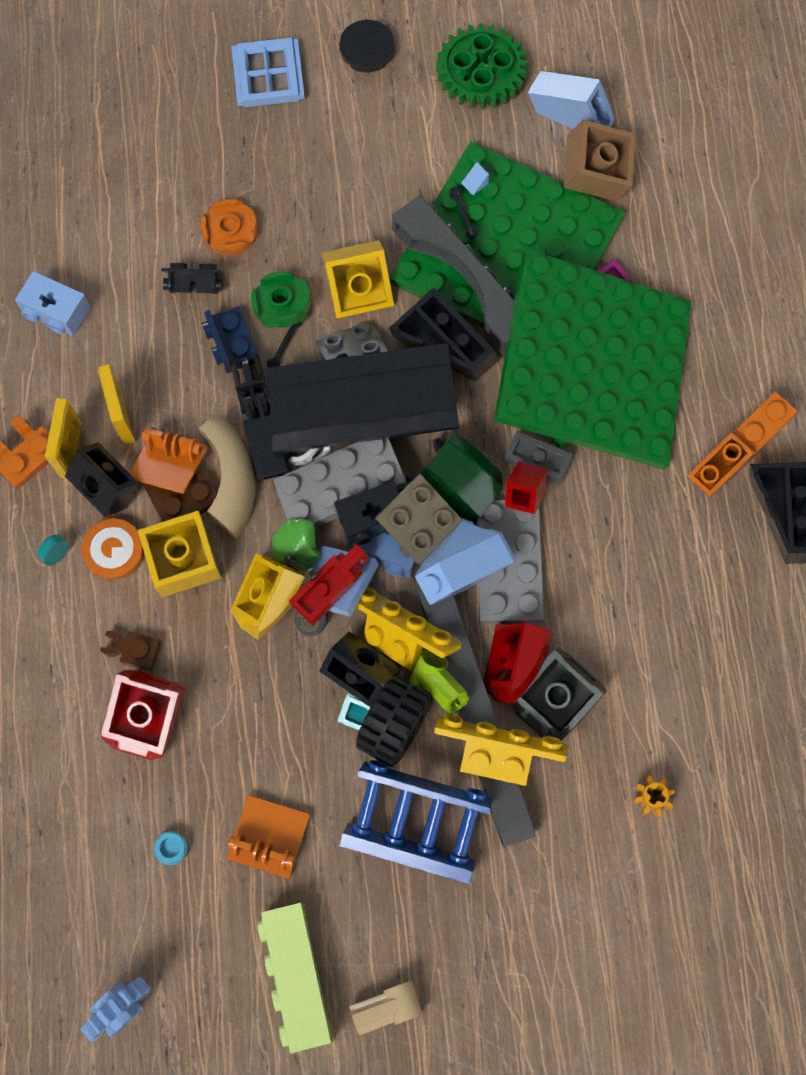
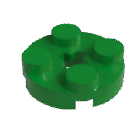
M284 271L274 272L264 276L260 280L261 284L256 289L253 288L251 292L253 312L264 327H288L298 322H304L307 319L308 310L311 306L309 287L302 278L300 281L298 278L293 277L292 273ZM278 296H283L284 299H288L284 303L275 302L278 300Z

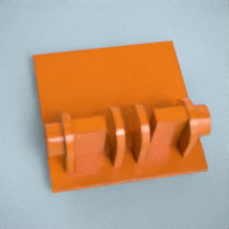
M153 427L144 429L142 440L146 441V444L129 473L138 482L184 494L209 446L199 443L196 438L189 439L182 437L180 434H175L174 436L169 431L164 434V432L158 431Z
M248 795L235 834L231 835L227 847L229 852L226 859L290 879L310 814Z

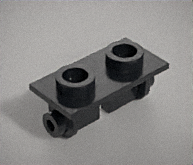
M170 263V268H161L162 272L168 273V278H163V290H169V293H191V282H196L195 293L217 294V291H223V280L218 279V274L225 275V272L217 269V264L203 263L199 264V269H187L188 264Z

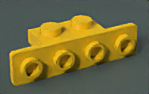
M370 587L366 588L356 606L357 609L367 614L362 641L410 671L415 668L423 648L441 658H445L461 649L462 642L453 637L449 632L437 628L423 617L402 608L399 603L390 601Z
M455 715L438 716L436 721L435 734L466 741L460 772L526 786L532 756L566 762L568 745L555 737H533L519 729L501 730L487 722L469 723Z

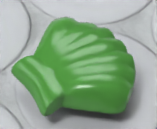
M288 520L273 535L271 556L284 564V558L287 555H293L298 563L309 568L322 556L316 549L314 523L310 520Z

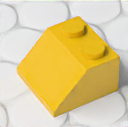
M379 240L322 252L337 319L394 306L385 253Z

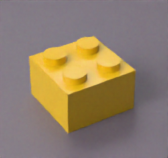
M199 510L138 530L154 588L161 598L221 579L205 523Z

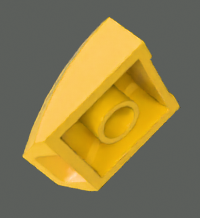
M255 553L232 605L231 613L240 628L258 640L269 632L291 609L292 605L289 603V600L307 583L308 577L292 567H287L285 564Z

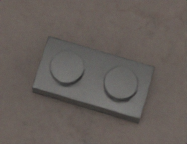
M516 431L504 461L516 466L517 462H523L548 468L547 480L561 485L573 454Z

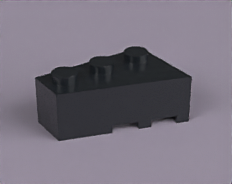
M435 288L430 290L389 327L394 340L410 348L448 343L451 369L473 381L480 378L497 362L495 350Z
M806 462L750 464L749 479L785 564L806 563Z

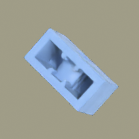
M34 271L15 299L21 309V315L29 321L36 323L39 320L55 333L62 334L65 332L71 336L75 335L91 308L85 294Z

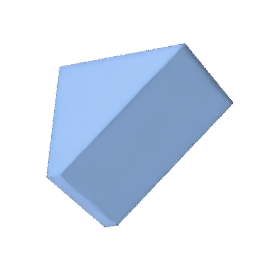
M477 162L462 181V185L474 195L489 184V174Z

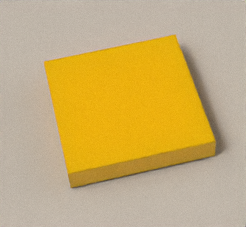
M110 365L98 367V373L111 422L125 445L136 442L122 388Z
M56 398L45 458L60 478H66L65 474L78 448L82 423L67 399Z

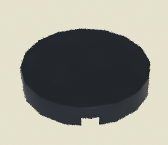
M366 19L356 21L346 27L340 37L339 50L345 64L347 62L355 71L370 73L379 71L384 68V64L391 61L394 55L395 41L392 32L386 25L378 21Z

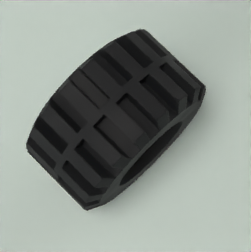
M397 675L389 679L378 693L364 718L356 738V748L378 761L388 764L389 767L395 766L402 759L415 738L430 707L431 694Z

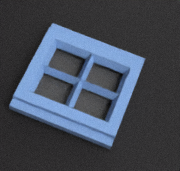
M291 37L238 43L236 46H231L238 106L253 107L297 102L299 99H305L298 38L292 39Z

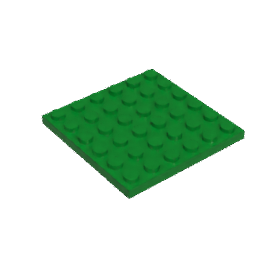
M471 141L433 203L442 221L453 226L459 240L464 245L468 244L474 250L476 259L483 266L487 265L492 270L495 280L501 287L505 286L511 291L514 300L522 254L526 249L596 270L625 216V211L585 193L566 189L563 183ZM478 162L489 174V184L472 195L462 185V181ZM452 187L461 189V201L472 227L478 232L475 239L471 240L466 236L467 228L456 201L451 199L449 195ZM407 247L389 277L390 284L419 298H423L430 290L435 288L465 320L484 328V317L480 302L467 280L442 260L425 253L411 251Z
M526 249L522 254L494 421L663 470L670 466L691 301Z

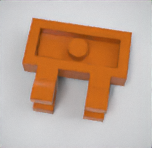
M19 414L9 423L24 441L10 451L0 440V473L16 490L21 488L49 463L45 458L49 433L42 426L33 431Z

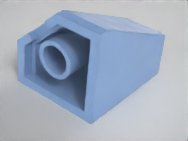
M462 519L449 535L423 560L415 578L427 601L432 605L477 585L517 560L501 532L493 529L486 530L475 526L474 522Z

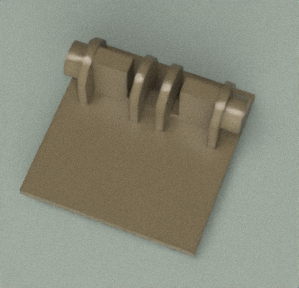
M418 474L375 518L401 546L399 551L407 558L410 556L418 565L462 521L458 514L421 474Z

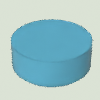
M175 831L162 833L154 843L155 857L158 861L168 866L180 864L188 854L187 840Z

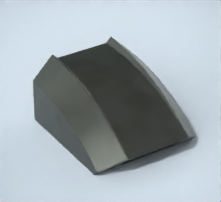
M556 648L543 662L527 690L512 704L516 715L541 738L551 736L563 741L607 693V690L599 680L591 675L570 654L561 648Z

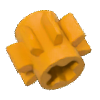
M650 775L646 778V787L641 784H637L634 787L636 791L640 792V795L633 800V803L641 804L643 807L641 815L644 816L649 811H654L655 817L660 818L662 816L661 807L666 810H671L674 807L668 802V799L675 794V790H667L664 786L666 783L665 778L658 783L654 782ZM656 790L659 793L657 798L660 801L651 804L649 802L651 796L648 793Z

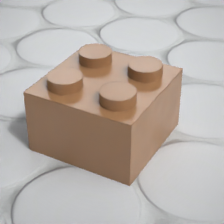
M583 119L567 135L564 188L614 201L618 200L633 186L635 133Z

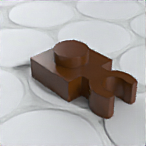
M106 631L105 635L110 639H115L116 643L110 649L101 647L100 651L104 655L115 657L122 654L120 658L122 664L153 671L162 643L160 639L129 631L127 640H125L115 631Z

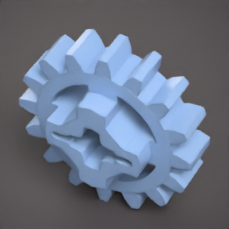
M138 977L127 986L122 981L119 982L115 987L102 995L88 1010L92 1017L87 1020L80 1030L90 1042H94L105 1032L111 1038L144 1009L139 1002L144 999L151 988L142 977Z

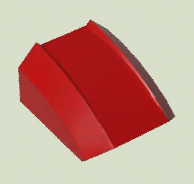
M519 623V625L496 624L483 681L487 693L496 702L515 703L527 690L545 660L553 636L552 631L529 623Z
M124 670L118 673L102 729L101 739L115 750L144 759L154 760L163 757L186 688L178 682L152 676L142 671Z

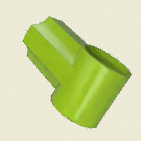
M424 650L410 676V683L430 693L448 715L456 714L462 707L466 706L470 697L465 689L446 670L448 666L447 659L441 658L429 650Z

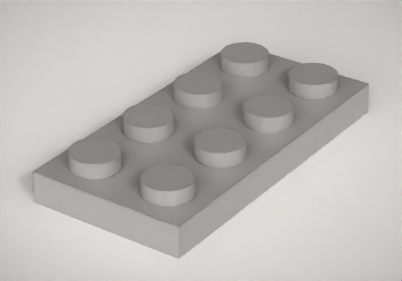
M390 438L353 443L273 480L287 520H310L314 523L315 528L338 518L334 507V502L391 481L395 482L398 491L408 485Z
M494 500L481 518H477V526L486 530L493 529L501 532L517 561L479 583L480 624L543 623L544 606L539 507L535 514L506 508L505 500Z

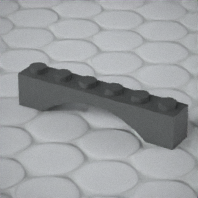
M419 195L392 214V230L409 250L425 253L442 260L467 280L475 291L482 308L484 335L505 356L514 306V297L511 291L505 286L501 287L495 280L492 270L487 265L483 266L476 259L474 250L468 244L464 245L459 240L453 226L449 223L445 224L439 217L435 206L430 202L426 203Z

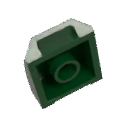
M453 431L444 441L445 444L419 474L425 478L459 516L464 518L469 516L470 520L481 518L503 489L502 473L472 444L456 431Z

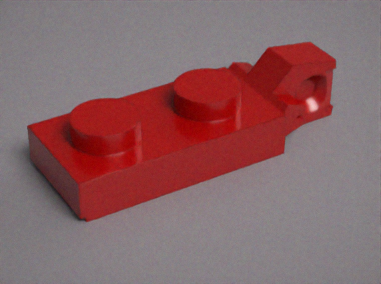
M357 544L346 556L342 552L336 557L333 555L316 572L317 579L312 582L309 580L289 600V603L314 626L358 580L357 578L363 573L360 568L370 558L369 555Z

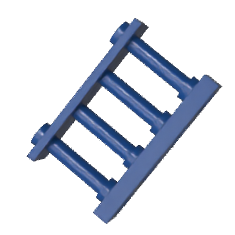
M378 760L364 761L357 777L368 779L358 822L347 824L342 834L340 846L470 884L476 860L469 858L467 855L478 812L489 814L492 798L487 797V794L479 789L468 788L466 791L390 769L388 764ZM381 783L401 789L390 831L385 834L374 831L370 826ZM413 793L433 798L423 838L418 843L405 840V837L402 835ZM446 802L465 808L454 851H450V853L437 849L435 845Z

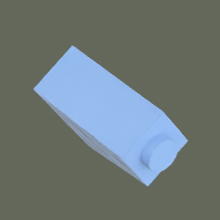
M541 71L528 91L536 113L572 130L583 119L610 127L615 121L599 79Z

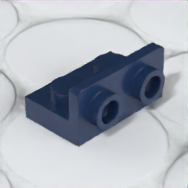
M240 306L213 316L209 309L205 310L204 314L207 321L202 322V326L207 339L213 338L216 347L211 349L217 365L223 363L226 373L232 372L230 361L232 360L236 361L238 369L243 368L241 358L247 357L249 366L255 364L253 355H257L258 352Z

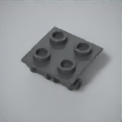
M371 320L316 341L325 360L388 351Z

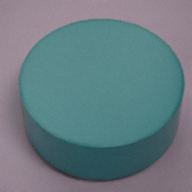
M58 534L52 535L41 543L38 548L37 557L47 566L55 565L68 552L69 543Z

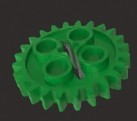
M480 23L478 30H474L471 25H468V32L466 33L459 28L457 37L450 34L448 36V43L443 42L442 51L437 53L436 72H438V82H442V90H449L450 99L459 96V105L463 104L466 100L469 101V108L471 109L475 103H479L481 110H484L485 103H490L491 107L495 108L496 100L506 104L507 96L515 98L516 90H521L523 81H526L528 61L525 60L526 51L521 50V41L514 43V34L505 37V28H502L498 33L494 32L493 24L488 30H484L482 23Z

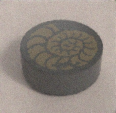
M296 611L294 616L296 628L305 636L320 634L327 623L326 615L314 626L298 611Z

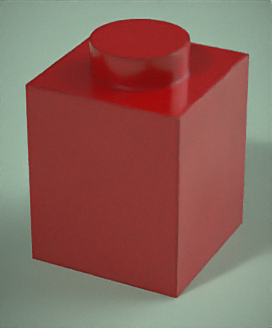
M517 462L506 483L505 507L535 514L546 493L548 468Z

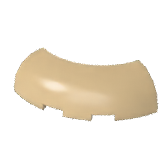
M218 414L206 420L199 427L204 442L214 450L221 463L220 487L214 502L207 511L214 524L237 540L246 527L254 508L257 477L253 459L246 442L239 432Z

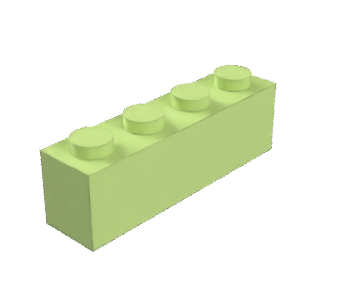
M297 903L261 912L262 921L257 922L261 942L267 941L269 955L264 956L268 977L274 976L277 990L271 991L275 1011H281L284 1025L279 1026L282 1046H289L291 1054L332 1043V1033L304 904Z

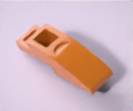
M774 391L733 433L731 432L687 477L710 498L754 459L797 415L798 411Z

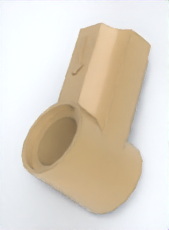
M412 980L384 990V994L349 1006L358 1035L375 1031L391 1023L396 1025L423 1015Z

